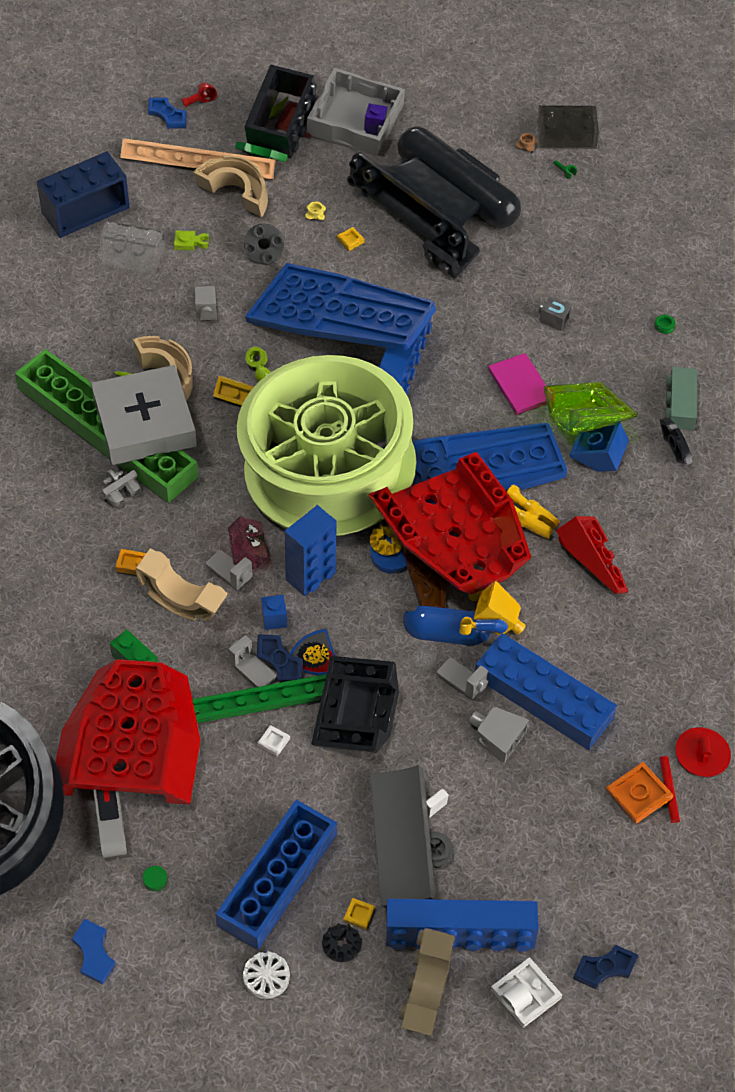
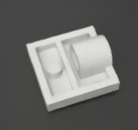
M530 957L491 986V991L523 1028L562 999L560 991Z

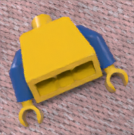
M495 581L486 589L472 595L469 594L470 600L478 601L474 614L476 622H473L469 617H464L461 620L459 632L462 635H469L473 628L477 629V631H492L497 635L505 634L512 630L516 635H519L526 625L518 619L521 609L520 604Z

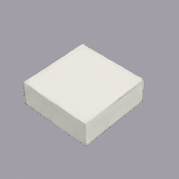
M270 725L258 741V746L278 757L290 740V735Z
M444 789L439 790L426 801L428 818L447 804L449 794Z

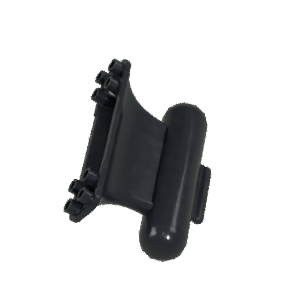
M419 126L408 128L401 134L398 141V154L405 162L389 166L380 165L361 152L354 154L349 162L350 175L347 177V182L350 186H357L361 189L363 196H370L376 202L381 203L458 262L465 258L469 241L468 234L462 227L474 214L491 226L501 229L514 224L521 212L519 198L514 192L499 182L500 176L464 149H453L429 130Z

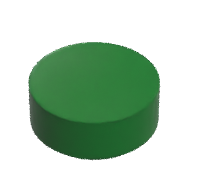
M659 315L655 319L654 327L659 333L669 334L675 328V320L669 315Z
M151 866L144 871L143 883L148 890L153 892L160 891L167 885V873L162 867Z

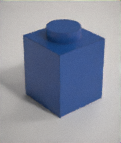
M284 595L261 597L264 629L287 627Z

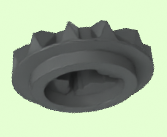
M432 831L429 832L431 847L435 848L440 845L438 849L439 854H432V865L440 869L442 865L448 864L453 856V844L445 834Z

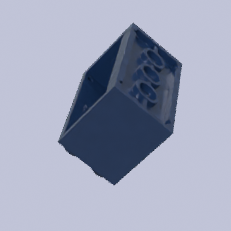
M108 151L37 180L41 212L59 238L130 208L126 175Z

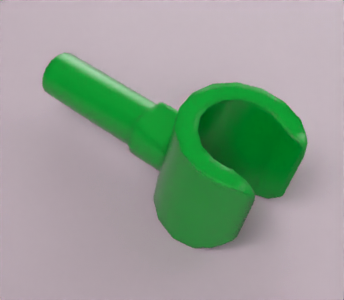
M554 161V165L565 172V178L571 179L572 173L576 175V166L568 165L566 167L559 161Z

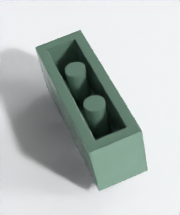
M672 367L671 375L666 377V387H669V391L666 392L665 403L669 404V408H666L665 418L671 419L679 429L694 430L697 419V369Z

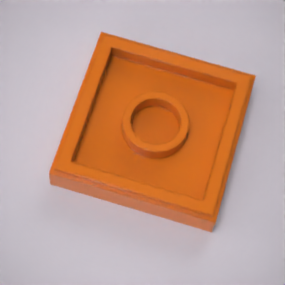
M641 762L606 787L608 794L635 824L673 799L671 791L644 762Z

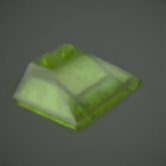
M602 382L544 386L550 417L570 435H577L579 432H588L636 418L638 415L635 410Z

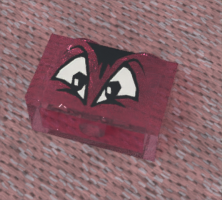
M239 516L228 527L233 564L237 565L246 557L252 562V569H257L268 558L262 522Z

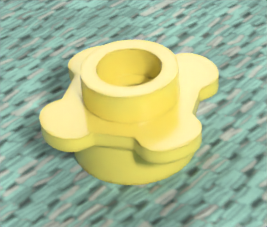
M311 202L307 205L308 212L305 214L307 219L323 220L325 218L324 211H326V207L320 202Z

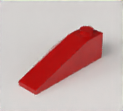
M575 516L556 530L560 544L615 594L628 592L620 569L611 562L615 556L613 551H609L605 547L604 542H607L608 539L595 516Z

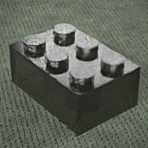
M539 105L537 119L539 148L597 149L599 129L596 106Z

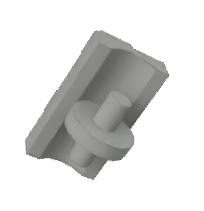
M111 469L106 471L107 479L102 481L106 488L102 490L101 500L103 502L107 500L115 508L124 502V498L120 494L121 490L125 489L130 497L140 492L141 488L136 480L137 473L133 470L123 476L121 470L116 473Z

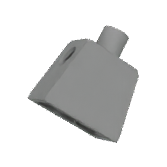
M494 707L487 717L475 711L469 723L478 728L476 742L501 762L505 763L527 732L529 720Z

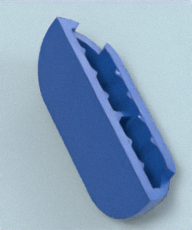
M416 606V610L410 612L406 610L403 616V624L406 631L414 638L420 640L478 645L486 641L492 631H477V629L472 628L469 635L460 634V623L464 617H469L473 622H476L474 619L475 612Z

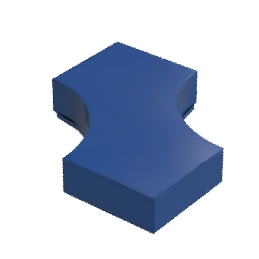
M149 98L148 115L157 116L164 120L167 129H186L185 110L173 107L169 103L168 98Z
M84 919L72 938V942L81 949L84 955V962L80 972L82 975L103 985L115 965V960L107 955L103 947L107 931L105 928Z

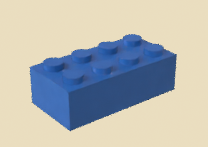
M316 505L284 531L286 581L303 596L309 592L316 591L323 580L330 579L336 572L337 521L319 505Z

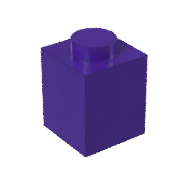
M368 103L364 122L365 133L378 135V126H383L386 120L387 106Z

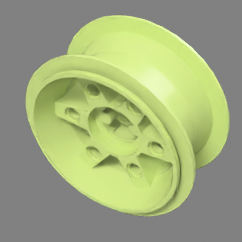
M337 355L313 356L299 359L281 366L260 380L244 400L237 421V439L245 459L244 473L247 489L260 511L270 520L287 529L316 505H319L337 521L336 536L361 531L383 520L384 518L372 503L368 494L388 487L392 494L411 487L416 472V454L411 439L414 424L413 413L409 398L402 386L383 369L369 362ZM387 439L385 449L376 445ZM273 442L280 444L269 450Z

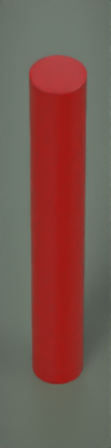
M662 756L659 758L663 783L673 794V799L667 802L671 823H679L680 816L668 756Z

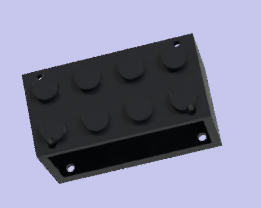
M270 64L244 125L248 144L288 155L287 158L290 159L294 153H297L299 139L305 134L307 118L318 99L314 75ZM279 92L301 97L286 133L265 128Z

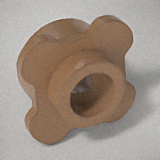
M523 133L520 136L519 142L516 143V147L532 152L538 140L530 133Z

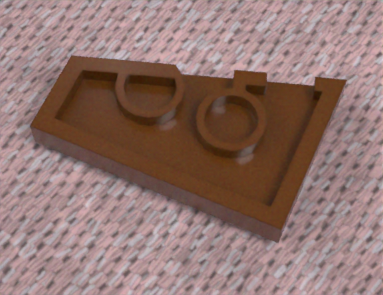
M404 547L402 553L419 606L445 608L446 579Z

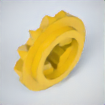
M380 524L379 528L373 529L370 535L371 547L379 554L394 555L404 547L389 525L382 526ZM385 534L391 538V544L384 539Z

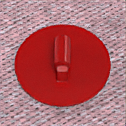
M703 727L691 728L683 732L676 742L675 752L678 761L688 772L701 777L717 776L725 771L730 763V747L727 741L714 730Z

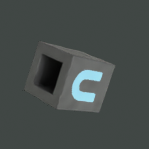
M550 296L546 303L543 302L539 308V322L562 331L570 319L572 305Z

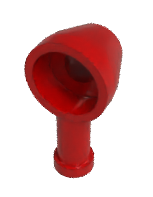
M202 82L198 86V93L181 100L185 108L200 100L203 103L211 102L216 99L217 90L211 84Z

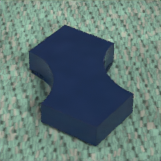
M258 634L257 658L265 659L273 664L277 671L278 681L287 682L302 679L303 659L293 657L285 650L281 635Z
M614 945L609 953L600 957L583 955L573 980L597 989L602 981L610 977L620 976L629 979L638 954Z

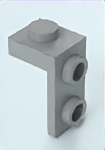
M215 286L195 287L197 321L217 319Z
M219 550L206 561V566L236 590L253 577L252 562L246 557L237 563L222 550Z
M246 635L240 640H235L230 645V664L255 687L269 685L277 678L276 674L252 653V640Z
M449 658L437 671L439 677L472 700L488 684V670L481 665L473 673L453 658Z

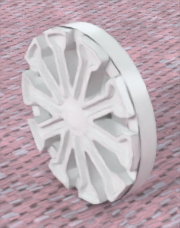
M260 952L245 964L243 970L244 985L252 995L258 998L271 999L277 997L285 991L289 984L290 970L284 958L276 953ZM263 958H268L266 965L264 963ZM273 960H277L278 962L272 966ZM258 961L260 967L255 965L254 962ZM252 969L255 972L248 973V970ZM278 977H285V980H281ZM249 979H255L252 983L248 982ZM274 983H276L277 985H279L280 988H279V989H276V988L274 987ZM260 984V989L256 991L254 988ZM266 987H269L270 993L265 992Z

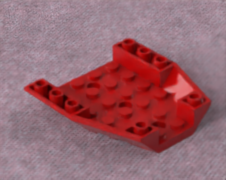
M477 452L459 458L454 470L392 494L388 487L368 494L372 503L406 549L457 589L471 595L486 589L495 581L500 583L507 580L531 559L512 498ZM431 499L435 504L427 503L425 500ZM449 532H456L459 537L451 536ZM473 565H479L483 570L475 569Z
M116 659L98 669L61 731L55 763L62 779L64 795L73 796L74 788L162 794L165 796L167 803L190 805L201 739L188 676L162 662ZM134 680L142 681V684L138 687L130 686V683ZM126 721L134 722L132 728H122L123 723ZM124 763L127 766L123 771L117 772L114 770L117 764Z

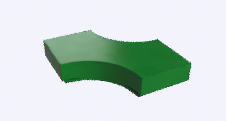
M236 142L235 146L236 150L268 159H275L279 162H286L288 156L272 149L244 142Z

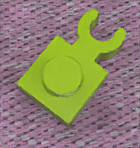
M176 230L174 250H194L195 246L201 249H208V242L203 241H209V234L202 233L196 235L195 231Z

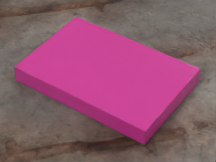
M526 353L489 365L488 371L516 415L554 401L553 395Z

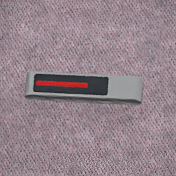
M93 789L103 858L127 855L119 791Z

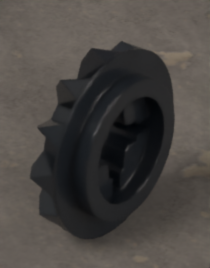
M338 923L336 926L329 927L326 933L323 934V951L334 961H350L361 950L362 939L358 930L352 928L350 924L341 925ZM346 934V942L349 944H343L338 950V941L336 939L340 940Z

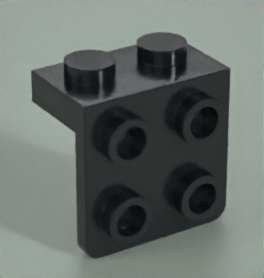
M429 240L422 245L425 258L454 278L480 253L479 247L468 241L465 258L458 262Z

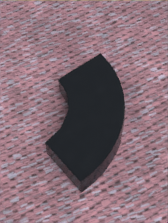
M667 417L660 419L663 439L673 449L676 461L686 465L693 463L688 444L678 426Z

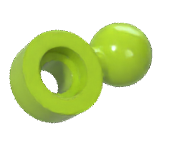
M252 347L246 352L245 360L249 366L256 369L255 379L259 382L271 373L268 368L264 367L268 356L260 347ZM260 355V360L256 362V357Z

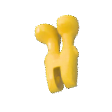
M513 484L507 493L512 498L513 503L524 508V510H520L515 506L521 527H525L531 532L549 539L553 533L552 529H556L560 521L537 501H528L520 493L519 487Z

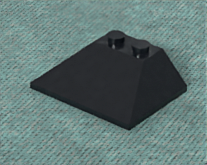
M331 656L311 745L377 753L389 739L399 696L396 663L392 661Z

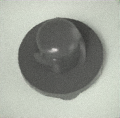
M261 223L253 226L246 233L244 250L253 261L260 264H270L277 260L283 252L284 239L281 232L275 226Z

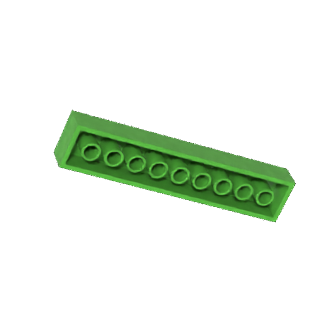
M44 349L15 373L17 387L21 392L110 458L105 442L104 429L99 421L93 400L90 381L47 349ZM182 450L152 454L142 459L117 464L128 473L134 470L138 475L136 479L167 503H170L199 477L198 462Z

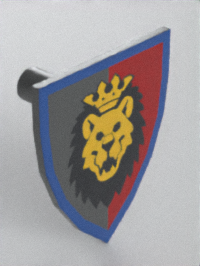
M327 628L304 636L293 647L290 655L303 659V672L324 675L327 674L330 657L336 656L329 632Z

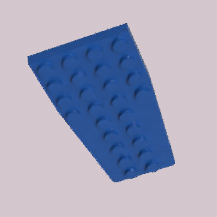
M286 263L245 315L247 323L295 334L407 350L435 313L436 307L435 303L431 300L341 274Z
M548 423L412 441L416 454V472L412 486L454 470L459 458L474 452L480 455L506 492L513 484L518 486L521 491L563 479L567 475V467ZM431 499L425 500L427 503L435 504Z

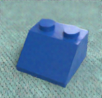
M621 422L582 424L569 455L574 460L597 472L617 471L629 439Z

